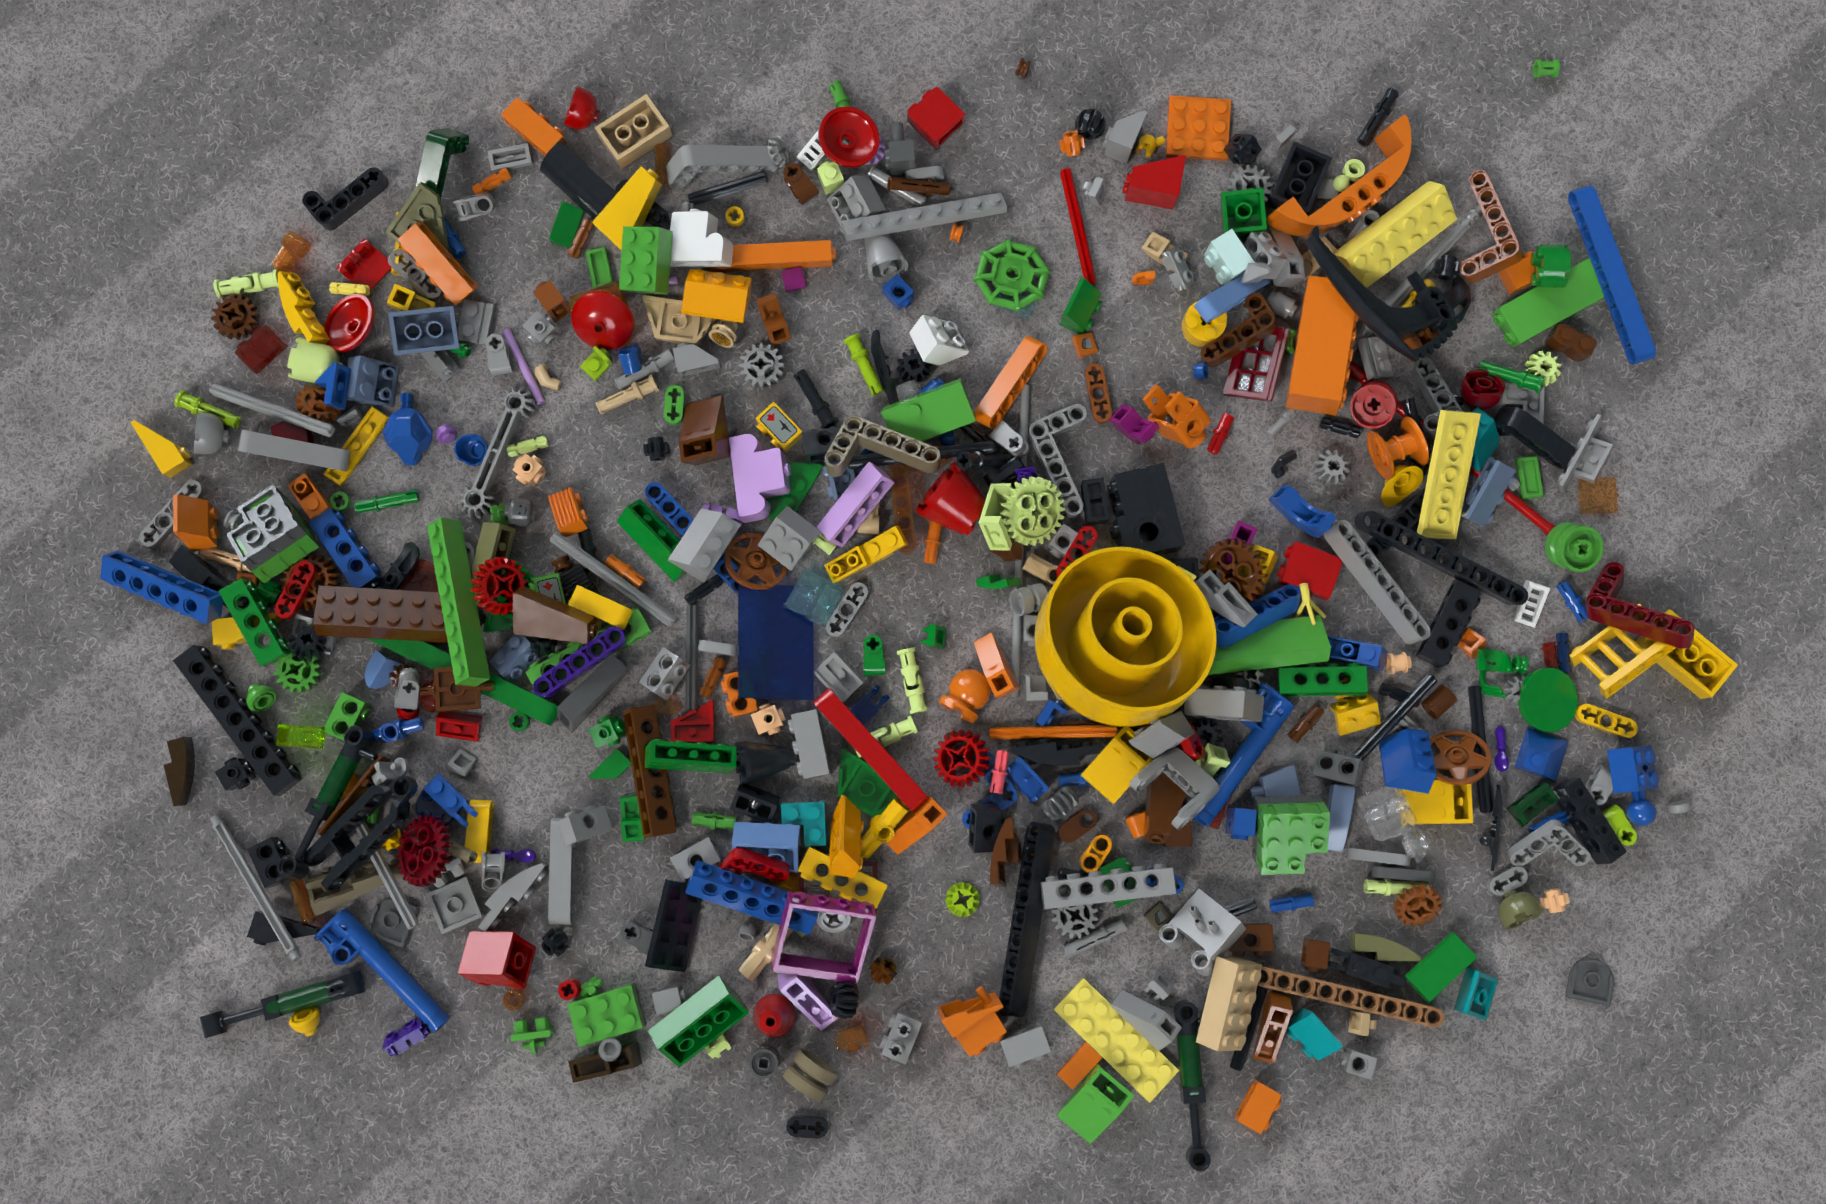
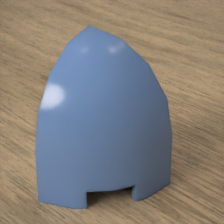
M375 650L365 670L367 686L373 689L386 686L392 681L389 679V673L394 672V665L399 666L402 664L395 659L387 658L385 653Z

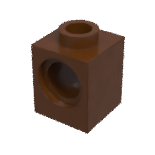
M1304 938L1301 965L1307 966L1308 971L1320 972V968L1327 969L1330 943Z

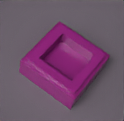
M801 267L781 271L786 293L806 288Z

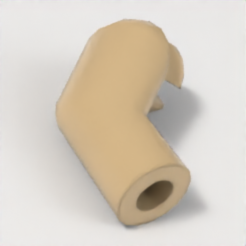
M542 363L535 368V375L540 385L559 391L561 380L551 378L548 374V366Z

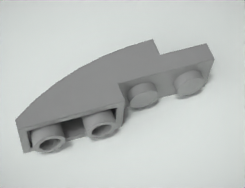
M541 863L532 866L501 885L486 901L485 905L491 910L478 928L484 932H488L491 929L494 931L502 921L500 916L503 912L507 913L515 903L513 899L519 902L523 901L524 898L528 900L535 891L532 887L537 881L541 882L548 873L546 869L549 865Z

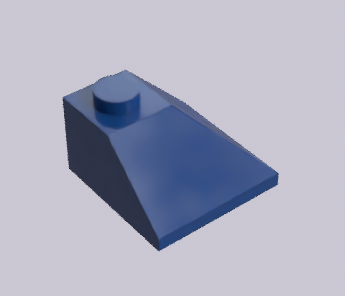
M1527 727L1514 768L1556 782L1568 741Z

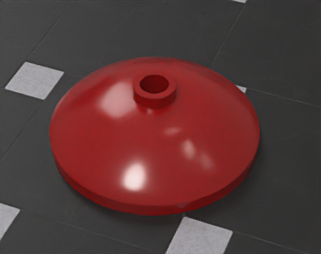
M844 106L831 110L821 121L818 130V139L823 152L830 160L844 167L853 168L865 165L874 157L879 147L880 138L876 124L869 115L854 107ZM843 140L847 141L848 145H845Z
M592 291L584 294L577 300L571 312V322L577 336L591 347L596 346L599 350L602 347L605 350H613L623 346L630 339L634 330V317L631 309L624 300L610 292ZM596 325H600L603 329L597 328Z
M352 294L340 300L332 308L324 324V331L330 338L326 345L333 347L337 352H347L358 347L367 338L375 319L374 306L370 299L361 294Z

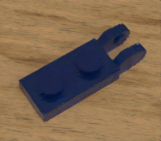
M878 685L849 709L863 726L890 699L888 695H885L875 706L869 701L880 691L881 688Z

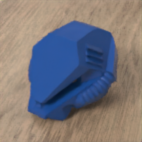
M401 408L389 417L382 434L388 447L392 451H396L405 466L417 465L421 460L422 452L431 445L433 430L419 411L412 408Z

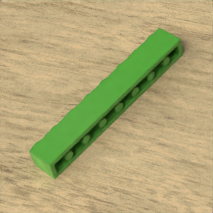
M440 517L429 524L427 528L455 685L478 686L489 680L490 675L476 600L473 599L475 594L470 590L473 588V583L470 582L472 578L462 524L458 520Z

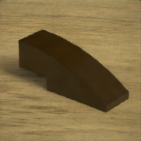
M180 737L167 741L172 762L164 764L173 806H185L191 793L195 769L192 737Z
M636 1042L621 1046V1053L614 1061L603 1060L599 1052L569 1060L568 1063L573 1083L635 1068L642 1064L638 1043Z

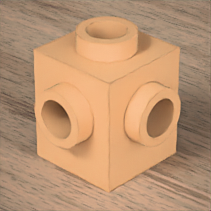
M526 453L515 461L514 468L512 469L517 474L515 477L524 485L529 483L533 487L543 480L547 471L542 466L544 463L534 454L530 457Z
M770 703L758 707L759 711L751 714L760 736L768 733L770 736L780 732V727L784 726L782 721L786 720L782 709H777L775 705L771 706ZM768 716L773 718L770 723L766 722Z

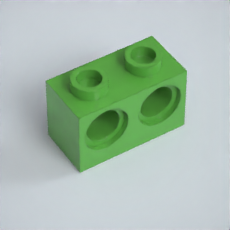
M341 692L323 732L344 741L341 725L346 722L348 728L354 725L360 727L362 721L366 720L370 714L371 709L369 707L371 703L349 693ZM353 703H356L357 711L352 714L350 707Z

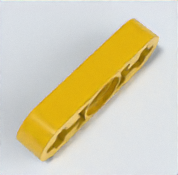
M1591 704L1577 706L1575 718L1580 723L1621 738H1631L1637 734L1638 726L1630 718ZM1588 709L1587 713L1596 715V717H1585L1584 719V714L1581 711ZM1603 715H1607L1611 719V724L1608 727H1604L1601 724V717ZM1628 723V728L1631 731L1625 733V729L1616 727V725H1627Z

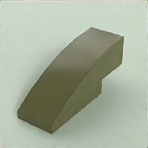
M1350 932V950L1371 951L1372 959L1421 961L1419 955L1399 943L1379 936Z

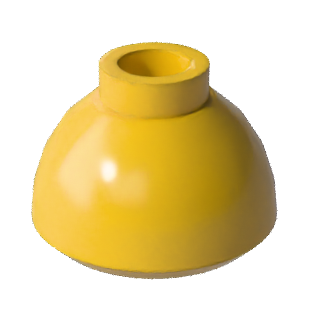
M317 1007L295 1012L289 1019V1025L298 1033L312 1036L318 1030L320 1012Z

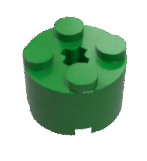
M1568 245L1537 246L1536 253L1531 254V266H1534V273L1531 275V286L1564 288L1567 285L1568 279H1564L1566 273H1570L1571 266L1570 249H1566Z

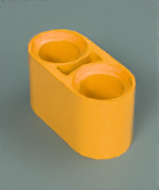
M1096 835L1092 838L1079 859V866L1083 871L1092 872L1099 869L1112 848V842L1108 836ZM1100 838H1103L1107 844L1106 848L1102 851L1096 848V841ZM1089 856L1095 860V865L1091 869H1087L1084 866V860Z

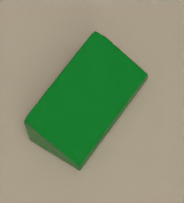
M562 201L549 236L550 242L570 249L578 232L584 210Z

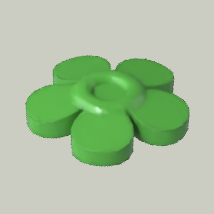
M504 503L490 507V512L494 514L491 516V521L507 526L508 517L504 516Z
M597 976L591 977L588 982L581 986L580 996L582 998H586L588 995L594 996L597 993L596 988L602 985V980L598 979Z

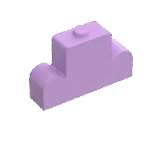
M751 434L730 437L729 443L738 516L744 523L765 519L771 512V506L766 498L790 493L789 476H791V468L789 463H787L786 455L779 448L763 451L762 444Z

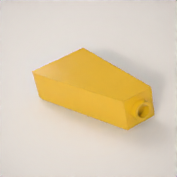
M641 166L592 222L620 250H622L623 226H643L662 186L657 180L659 176L651 168L646 170Z

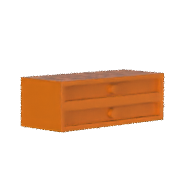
M1308 276L1285 408L1336 416L1338 409L1343 408V403L1346 399L1347 389L1345 388L1350 375L1349 365L1353 356L1352 346L1356 337L1355 327L1359 317L1339 295L1328 278Z

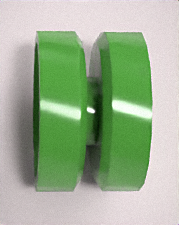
M1572 522L1560 523L1552 528L1545 541V553L1548 560L1555 566L1575 572H1585L1595 567L1601 559L1604 550L1603 540L1599 532L1594 528Z

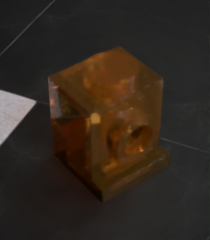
M862 1023L838 1031L836 1033L837 1038H834L838 1051L848 1050L849 1053L860 1049V1044H863L864 1048L869 1046Z

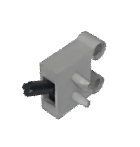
M1198 889L1174 918L1160 928L1159 938L1167 948L1178 949L1183 943L1182 935L1184 934L1202 949L1192 955L1191 963L1200 975L1209 976L1213 973L1216 956H1224L1246 930L1243 923L1236 916L1257 909V903L1253 897H1249L1222 907L1206 893ZM1175 933L1173 939L1167 940L1168 935ZM1202 960H1208L1205 966L1199 967Z

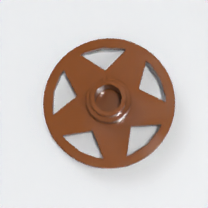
M746 533L736 537L728 545L725 553L727 571L736 582L750 589L765 590L778 585L783 580L787 568L783 565L782 572L776 578L772 567L780 564V562L758 546L764 534ZM750 539L748 548L735 546L740 541ZM730 557L741 564L737 574L731 565ZM757 576L765 584H755L748 582V580Z
M1449 730L1441 732L1430 739L1431 747L1435 745L1439 751V754L1433 757L1435 769H1449L1453 777H1446L1436 771L1437 775L1435 778L1452 785H1466L1480 780L1488 772L1491 765V752L1488 745L1477 735L1462 730ZM1460 736L1463 738L1455 743L1446 737ZM1476 743L1484 750L1486 757L1473 752ZM1468 769H1482L1478 774L1467 778Z

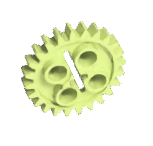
M1032 476L1029 477V480L1022 478V484L1015 482L1016 489L1008 488L1011 493L1010 496H1003L1007 502L1001 503L1005 510L1001 511L1000 514L1005 516L1002 520L1006 525L1005 527L1007 532H1009L1010 538L1026 546L1028 544L1036 546V542L1043 544V538L1050 540V533L1056 534L1055 526L1061 527L1058 520L1064 519V516L1060 515V512L1065 510V508L1060 507L1064 499L1058 498L1062 492L1057 491V486L1051 484V481Z

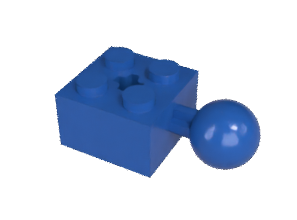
M1652 745L1607 750L1613 792L1632 793L1633 801L1629 803L1626 811L1628 819L1638 826L1651 824L1656 818L1657 811L1654 804L1646 799L1645 790L1656 789L1659 783V775L1655 770L1654 764L1656 755L1652 750Z

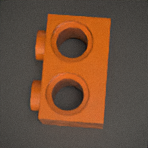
M746 669L723 675L724 680L721 681L723 693L728 694L729 701H726L728 714L732 713V716L736 718L758 712V703L750 670ZM735 678L742 679L743 684L739 689L732 688L731 684ZM739 699H746L747 707L744 710H738L736 707Z

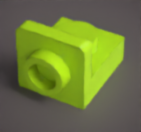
M594 346L592 348L594 352L580 365V368L596 382L613 363L609 359L611 355L603 347L599 350Z

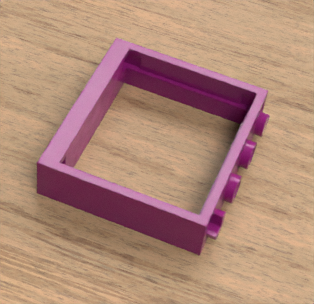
M788 892L771 957L772 972L858 984L876 920L874 904L865 901H849L845 898H828L824 895H808L803 892ZM793 908L864 918L852 962L847 963L782 953Z

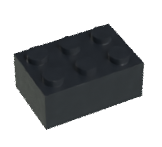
M1294 142L1288 151L1265 205L1277 209L1294 197L1308 215L1332 157Z

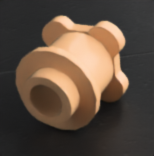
M1401 652L1398 655H1393V653H1387L1386 655L1387 674H1395V672L1399 671L1407 673L1408 669L1412 666L1411 658L1405 652Z

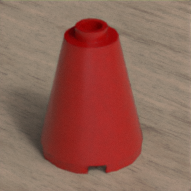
M768 994L756 1003L753 1010V1023L756 1029L762 1035L769 1038H779L786 1035L793 1028L796 1021L795 1007L784 995Z

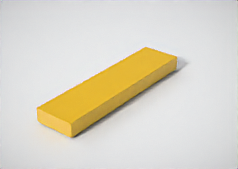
M371 406L341 448L351 451L347 471L327 468L323 475L342 487L382 432L389 417Z

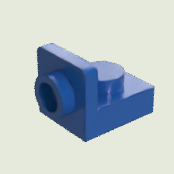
M1056 699L1053 702L1048 700L1034 723L1039 726L1049 725L1055 716L1052 713L1053 709L1064 716L1067 713V710L1064 709L1065 705Z

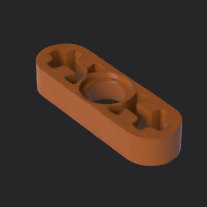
M1093 363L1088 365L1085 370V382L1092 417L1096 423L1105 424L1112 416L1111 404L1104 370L1101 365ZM1092 369H1095L1100 374L1096 378L1097 384L1091 386L1090 383H1094V377L1089 375V373H1091ZM1094 389H1101L1104 392V397L1101 399L1094 398L1092 395ZM1105 401L1106 404L1102 405L1103 412L1108 414L1102 419L1101 416H1097V413L1100 411L1099 405L1094 406V403L1101 404Z

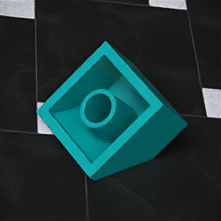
M1477 407L1473 412L1480 413L1481 416L1471 466L1479 472L1500 444L1494 419Z
M1301 1008L1289 1020L1286 1034L1294 1042L1298 1040L1303 1046L1301 1051L1309 1059L1313 1057L1319 1061L1343 1047L1312 1011Z

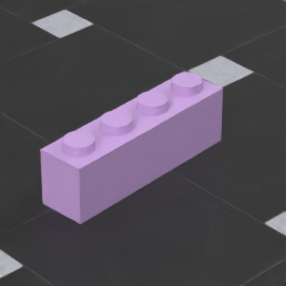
M868 462L818 524L817 528L830 542L842 548L895 482L880 467Z

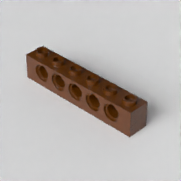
M655 705L629 708L622 711L643 837L645 839L676 833L677 821L673 815V798L669 792V776L666 773V769H653L652 776L649 773V768H645V747L651 740L662 739V734L658 727V712L655 710ZM642 724L646 727V733L642 730ZM653 788L657 791L656 797L653 795ZM657 809L661 814L660 819L656 815Z

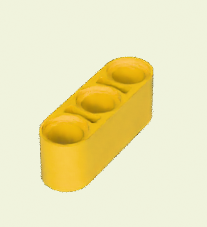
M578 585L568 603L569 606L591 614L595 618L622 630L625 629L633 610Z
M471 799L469 804L478 812V815L474 817L467 813V822L469 824L466 827L465 847L476 851L478 855L474 863H481L482 852L488 854L491 850L492 833L490 831H492L494 811L492 809H494L493 800Z

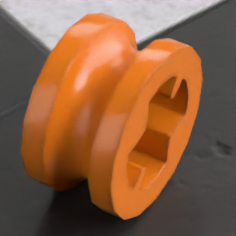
M957 223L953 224L949 241L956 240L957 243H960L964 225L958 226Z

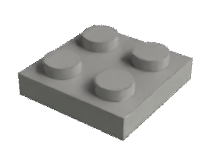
M468 876L426 894L441 934L484 917Z

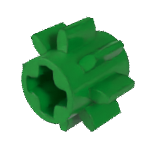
M272 580L265 584L262 582L257 587L258 592L256 594L260 600L262 599L266 603L267 607H270L271 604L276 605L282 593V590H280L282 585Z

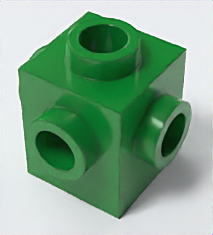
M609 715L597 720L599 724L588 728L596 748L608 744L609 747L621 742V737L626 735L625 725L618 715L610 718Z

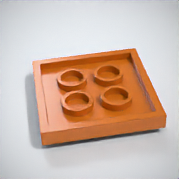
M1170 95L1165 157L1183 155L1191 159L1227 161L1228 155L1224 148L1229 142L1231 100Z

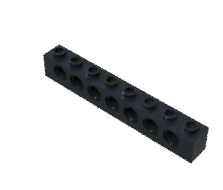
M192 645L175 658L173 662L274 796H282L302 780L299 777V769L287 761L286 752L281 747L275 745L273 742L275 740L274 736L268 730L263 729L260 725L262 720L257 714L251 713L246 699L242 696L239 697L236 693L237 687L235 684L224 677L223 674L225 672L218 663H214L210 658L212 656L211 652L205 646ZM201 664H204V672L200 674L199 667ZM216 680L217 688L213 691L211 684ZM228 697L230 699V703L227 707H225L224 700ZM241 714L242 722L237 724L236 718ZM253 730L255 732V738L254 740L250 741L249 733ZM264 747H266L268 750V754L265 758H263L261 755V751ZM277 764L281 768L278 775L274 773V767Z

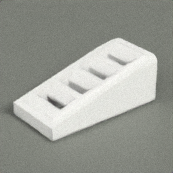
M818 131L797 156V159L811 171L826 157L821 146L817 144L819 141ZM814 147L820 154L817 155L811 149ZM807 153L815 159L813 162L805 156Z
M1526 580L1523 587L1528 592V599L1531 597L1537 599V602L1533 603L1527 600L1523 605H1518L1514 621L1535 628L1550 588ZM1532 589L1540 591L1539 595L1531 593ZM1526 605L1534 607V612L1525 609ZM1525 613L1531 615L1532 619L1530 620L1522 617V614Z

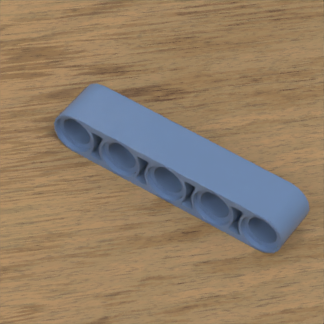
M1243 275L1203 297L1194 305V308L1204 321L1209 323L1246 301L1250 294L1259 293L1261 288L1265 289L1271 282L1268 279H1263L1259 283H1242Z

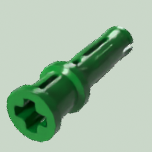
M1482 360L1480 364L1482 367L1478 369L1488 371L1489 376L1495 377L1497 375L1502 380L1515 383L1520 389L1524 387L1534 390L1536 394H1540L1546 379L1544 375L1539 377L1529 374L1527 370L1519 372L1486 362L1485 360Z

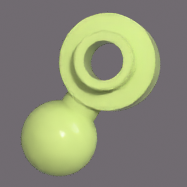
M1358 159L1347 161L1342 171L1343 175H1338L1333 180L1334 189L1342 192L1349 187L1350 181H1358L1365 172L1364 164Z

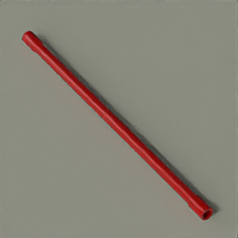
M1353 361L1350 363V376L1362 385L1373 380L1367 381L1365 371ZM1398 400L1396 412L1405 418L1403 406ZM1422 419L1420 422L1423 429L1424 420ZM1472 466L1470 467V472L1478 477L1481 470L1478 472ZM1508 488L1504 490V500L1539 527L1545 535H1548L1552 528L1555 527L1553 523L1548 522Z

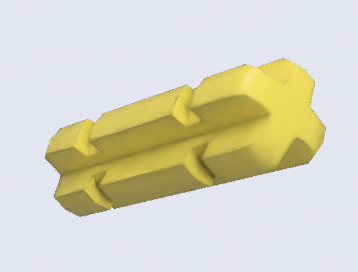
M331 282L329 285V291L332 294H361L364 296H369L370 287L368 285Z

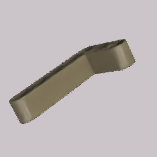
M858 416L846 418L825 455L827 473L833 477H839L845 472L859 446L926 473H935L941 467L940 451L936 447Z

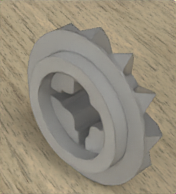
M779 135L771 136L768 140L769 156L775 165L783 169L790 162V153L784 140Z
M1525 675L1511 677L1503 688L1504 694H1507L1506 702L1516 709H1519L1518 700H1520V695H1514V693L1519 691V686L1522 689Z
M818 913L816 922L826 932H841L850 924V916L837 914V918L834 917L829 920L830 915L834 914Z

